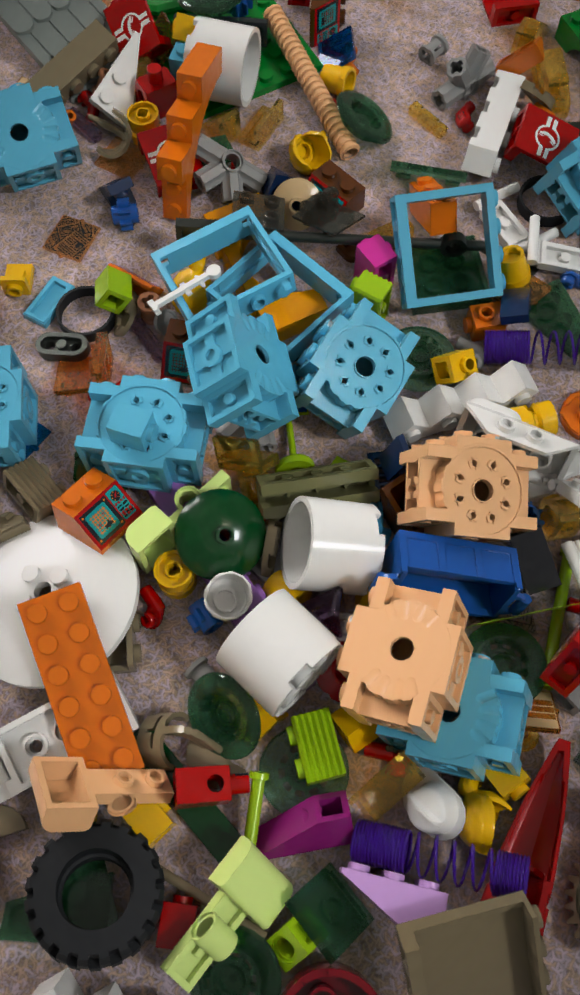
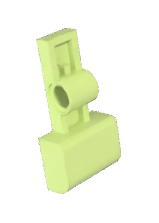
M222 469L199 490L194 486L179 488L174 496L177 510L170 517L157 506H151L129 525L125 535L126 541L136 563L145 573L148 574L154 568V563L161 554L176 548L174 540L175 524L185 502L208 490L232 489L230 476Z
M242 835L208 878L219 890L160 966L187 993L191 992L213 960L220 962L231 955L238 941L235 931L245 917L263 930H266L274 922L292 895V883L248 838Z

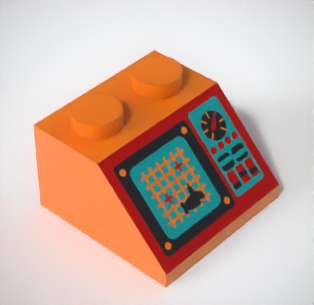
M92 467L51 504L58 527L102 555L126 533L129 525L143 514L116 479L95 467Z

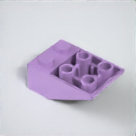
M351 861L348 862L347 868H339V874L395 925L446 911L448 893L439 891V883L415 879L413 885L404 882L405 875L381 870V875L377 876L369 874L371 866Z

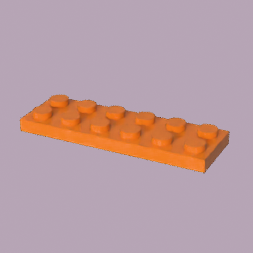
M77 582L17 604L68 757H83L87 769L145 768V763L81 583Z

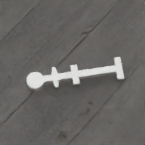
M217 264L209 265L203 274L195 275V278L186 284L184 282L180 283L179 288L155 302L151 299L147 301V304L156 316L162 314L159 308L183 294H186L188 297L193 294L191 290L199 285L205 288L204 282L209 279H218L221 276L220 266Z

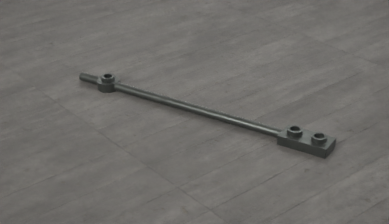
M176 218V238L179 240L218 219ZM265 230V231H266L267 234L269 235V234H271L274 230ZM277 231L290 242L358 245L363 239L375 236ZM461 232L444 234L441 238L410 237L412 248L440 249L441 254L446 257H458L465 251L486 252L485 241L466 240V236ZM249 235V236H247V237H245V238H243V239H241V240H254V239H253V237H252L251 235ZM381 236L392 247H395L394 236Z

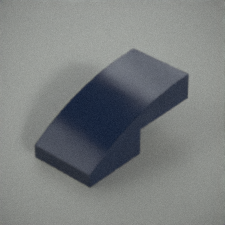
M531 286L503 290L504 295L501 298L500 308L501 325L529 322Z

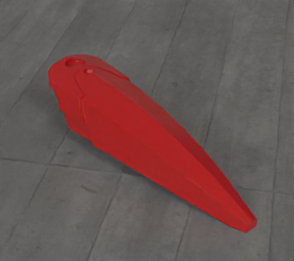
M561 738L557 740L535 777L500 848L501 851H508V853L511 851V853H518L519 855L522 854L531 858L526 897L531 905L536 904L542 915L544 927L539 929L542 938L549 912L547 905L552 895L568 792L571 742ZM490 881L486 884L480 901L495 898L491 893Z

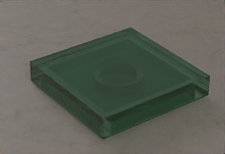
M331 862L284 903L329 964L336 961L374 920L373 916Z

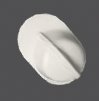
M428 767L412 769L405 776L402 784L403 804L410 821L417 829L427 833L434 839L437 835L439 840L443 841L455 838L463 830L466 821V809L461 797L432 769Z

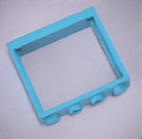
M493 182L394 195L389 199L402 309L504 295L503 290L506 288V278L501 272V262L503 261L504 254L498 240V234L501 232L500 219L496 218L495 206L498 205V193L494 189ZM480 194L489 289L417 299L407 204Z
M249 205L150 254L158 274L170 293L178 288L171 274L251 235L277 275L237 295L240 312L245 313L247 316L263 309L266 305L280 298L287 297L290 293L297 290L293 271ZM182 295L174 300L185 321L194 316Z
M274 230L269 234V237L293 273L333 304L287 346L292 364L314 342L311 338L316 330L323 326L327 319L334 320L354 302V292ZM258 245L205 289L207 306L227 293L232 294L268 263Z

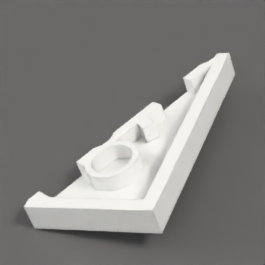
M136 31L88 101L124 130H126L124 122L112 113V109H118L127 118V110L134 104L141 36Z

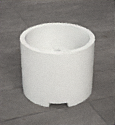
M196 16L193 19V25H196L191 35L187 34L183 62L197 42L222 47V73L215 84L209 100L246 108L252 100L260 67L261 36L258 27Z
M302 495L295 498L287 512L281 538V570L287 587L292 590L366 595L370 582L373 581L378 572H381L385 554V535L379 534L377 521L381 516L378 508L373 504Z
M280 589L261 601L235 627L218 651L216 662L273 717H279L306 693V689L314 683L320 674H324L336 659L337 653L343 645L334 634L286 589Z

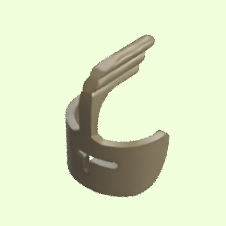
M116 108L112 109V113L124 122L126 132L93 114L88 115L89 120L116 134L123 140L114 149H103L101 146H97L96 151L109 159L122 156L127 151L132 139V131L127 118Z
M184 712L149 715L142 722L136 740L146 767L165 769V771L170 772L173 771L174 765L167 760L164 753L163 740L165 736L172 735L187 738L199 747L214 750L219 754L222 753L223 748L198 729H192L189 726L183 725L168 726L171 720L187 722L189 715Z

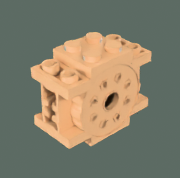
M459 430L454 431L452 436H440L439 439L426 440L425 444L411 445V449L399 454V465L406 466L405 511L397 513V525L424 527V533L482 543L510 540V534L537 530V518L528 517L529 471L538 469V457L528 456L524 450H512V441L500 440V436L496 434H484L481 437L473 436L472 431Z
M378 576L375 587L373 586L370 589L368 595L369 607L356 605L354 614L349 616L346 625L347 637L345 644L340 647L337 653V670L347 679V682H344L340 688V707L358 723L369 726L372 723L415 734L422 740L436 743L444 710L458 713L474 649L465 633L469 614L456 590L443 588L441 594L395 585L391 578Z

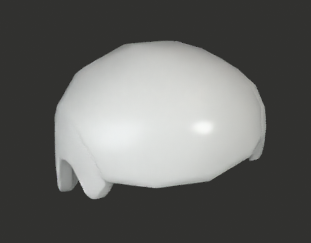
M233 571L215 575L208 583L203 595L204 604L209 613L214 618L225 622L238 619L245 614L253 600L251 584L243 575Z

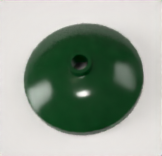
M229 489L208 490L192 498L181 510L174 530L175 546L182 562L193 573L208 580L223 572L233 571L241 575L249 572L262 556L266 537L265 522L257 506L248 497ZM222 529H226L229 532V538L226 541H222L219 537Z

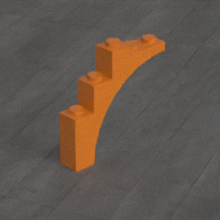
M197 42L176 72L177 99L166 114L167 140L156 155L157 180L162 181L163 216L167 219L176 220V218H190L192 178L199 135L209 99L222 73V47Z

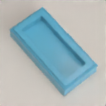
M52 276L23 313L24 318L47 329L56 317V307L59 300L68 291L74 289L75 286Z

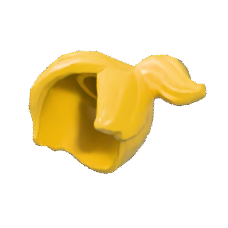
M310 130L304 134H297L289 143L290 161L296 171L303 175L310 176L312 172L326 161L331 160L332 150L325 130L320 132Z
M206 257L176 274L173 281L178 288L180 283L184 282L186 284L194 279L195 275L199 276L204 273ZM211 279L204 282L205 288L200 285L193 288L191 296L182 295L193 314L199 313L207 306L205 289L212 284ZM174 300L171 301V302H172V305L175 307V310H176L179 314H181V312H180L179 308L177 307L175 301H174Z
M461 777L458 782V792L463 796L466 821L459 836L467 846L470 847L474 843L476 852L487 855L492 847L495 824L500 811H511L512 808L498 793L479 789L483 782Z

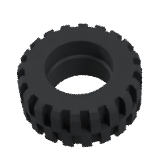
M102 819L101 824H92L91 828L87 831L61 832L62 837L54 841L51 838L44 845V854L41 857L36 856L31 866L33 869L32 876L27 877L25 885L27 899L24 900V906L32 934L51 958L78 971L80 969H89L90 972L101 971V968L108 966L113 968L123 964L122 961L129 956L133 957L141 950V946L146 940L149 941L156 924L160 920L165 893L163 868L160 867L159 856L156 850L150 848L148 839L141 832L139 834L132 832V826L123 822L120 826L113 825V820ZM93 861L112 862L125 872L130 883V899L124 913L116 922L102 929L87 930L78 927L70 921L63 909L62 893L66 881L75 870L84 864Z

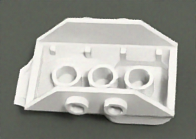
M473 398L466 402L456 431H472L473 436L481 437L484 434H496L500 436V440L512 441V450H524L526 455L538 457V469L529 471L528 501L556 494L557 491H552L548 488L550 479L567 480L580 474L579 444L523 422L516 411L482 398Z

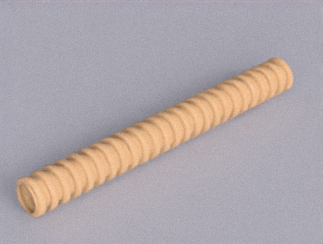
M270 5L264 11L263 18L268 19V27L288 61L305 95H307L318 118H320V122L323 124L331 142H333L341 160L352 159L360 151V146L355 137H353L332 96H330L281 5Z

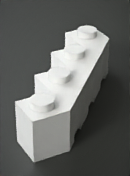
M497 70L493 87L491 86L484 109L479 116L461 170L491 178L492 173H498L502 158H498L502 147L506 148L511 134L507 132L508 127H510L511 122H515L516 116L520 112V108L516 107L517 103H519L520 98L525 99L526 96L520 89L523 81L526 80V76Z
M511 360L490 376L474 372L454 388L437 384L419 399L400 396L395 400L389 412L383 418L393 440L397 436L404 434L409 443H413L420 438L456 428L466 402L473 398L486 399L507 408L528 404L532 400L531 397L537 394L539 390L526 365Z

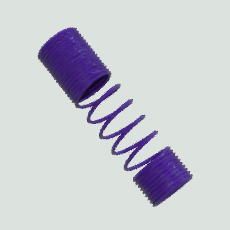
M485 330L483 363L487 365L494 363L505 365L513 360L531 365L538 334H540L543 365H546L554 333L557 346V361L560 366L566 338L569 333L572 344L573 365L575 366L580 345V335L575 351L573 334L568 330L565 333L560 352L558 334L553 330L550 333L545 354L543 334L541 330H538L534 337L530 356V330Z
M359 818L356 821L350 844L351 862L405 875L411 869L416 856L418 877L424 879L430 870L434 858L435 878L437 883L441 884L446 878L452 861L453 882L455 887L459 888L465 880L471 860L472 888L477 893L482 887L490 861V888L493 897L521 890L524 891L525 895L527 894L531 859L529 856L511 853V851L508 853V851L505 852L499 849L493 874L494 851L491 847L476 889L474 843L470 846L462 878L459 884H457L456 839L453 840L444 874L441 880H439L437 863L438 835L435 836L427 868L421 876L419 867L420 831L417 834L411 857L413 842L411 829L408 830L404 827L378 823L374 820H365L364 818Z

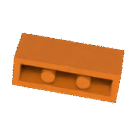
M430 176L419 177L417 181L409 182V193L444 189ZM455 198L410 203L411 214L430 236L457 232V200Z

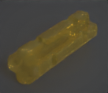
M418 101L410 104L408 113L413 118L417 117L416 120L428 131L432 130V134L440 139L447 134L448 127L442 121L438 122L439 119L429 110L423 109L424 106Z

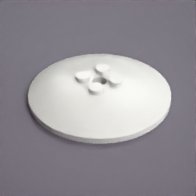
M54 515L47 516L38 523L29 522L31 530L0 543V680L17 687L28 689L45 688L17 604L39 597L41 590L47 586H51V592L80 582L107 658L125 637L138 606L140 594L139 571L136 560L123 538L121 537L102 555L60 529Z

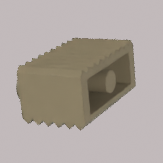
M30 456L28 459L20 461L18 464L10 466L3 471L4 489L10 493L14 501L27 513L31 521L38 523L47 516L54 515L51 504L66 491V488L60 482L56 484L51 478L50 470L44 463L39 464L33 456Z

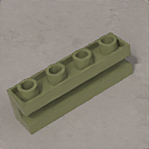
M363 459L256 475L258 509L264 520L278 521L285 518L292 502L301 495L367 504L380 501V491L375 486V480L379 479V468L371 459Z

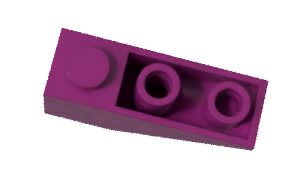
M346 790L311 796L260 825L256 847L268 859H274L351 844L353 825Z

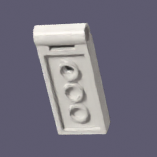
M112 670L134 731L140 727V724ZM50 702L0 728V804L32 787L28 768L33 756L68 757ZM35 740L42 742L43 748L40 752L33 749Z

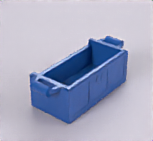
M401 529L398 530L385 550L381 572L377 573L368 587L370 592V589L373 586L375 587L378 576L391 578L395 585L441 594L443 588L456 590L469 614L468 616L496 619L499 615L504 614L519 616L532 602L528 594L520 593L523 590L517 548Z

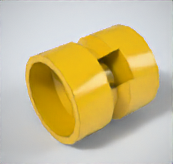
M149 101L135 102L128 108L127 119L132 131V141L138 147L136 133L161 126L157 106Z
M545 400L532 403L529 408L526 405L510 408L520 415L523 422L555 435L557 434L558 417L551 401Z
M177 550L166 551L157 558L154 563L153 572L163 594L171 599H182L189 596L196 588L197 577L182 562Z

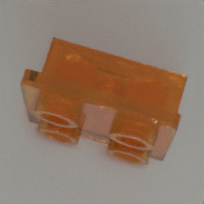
M108 332L96 333L95 344H91L92 357H87L79 362H58L53 390L55 396H73L75 394L88 393L90 382H111L114 358Z

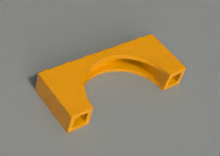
M259 192L203 214L204 219L219 220L249 205L263 228L270 227V210ZM239 240L231 244L230 247H225L214 253L217 260H223L224 272L242 258L250 240ZM251 277L236 290V294L239 295L260 283ZM314 289L302 292H292L287 297L280 298L249 315L258 318L265 312L272 315L280 341L302 333L329 308L322 296Z

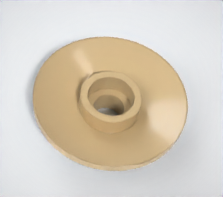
M290 178L282 182L275 190L272 197V211L276 220L283 227L289 230H305L314 225L320 217L322 197L318 188L309 180ZM294 201L301 203L302 207L300 210L292 208Z

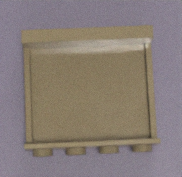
M523 890L395 925L408 995H550L546 988V985L551 984L550 976L543 962V957H547V950L539 929L544 927L542 915L536 904H530Z

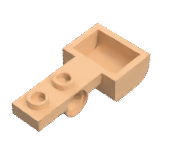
M33 756L28 768L41 824L48 832L87 831L92 826L99 805L105 804L111 816L121 817L132 812L137 804L170 803L174 795L165 769H87L83 757Z

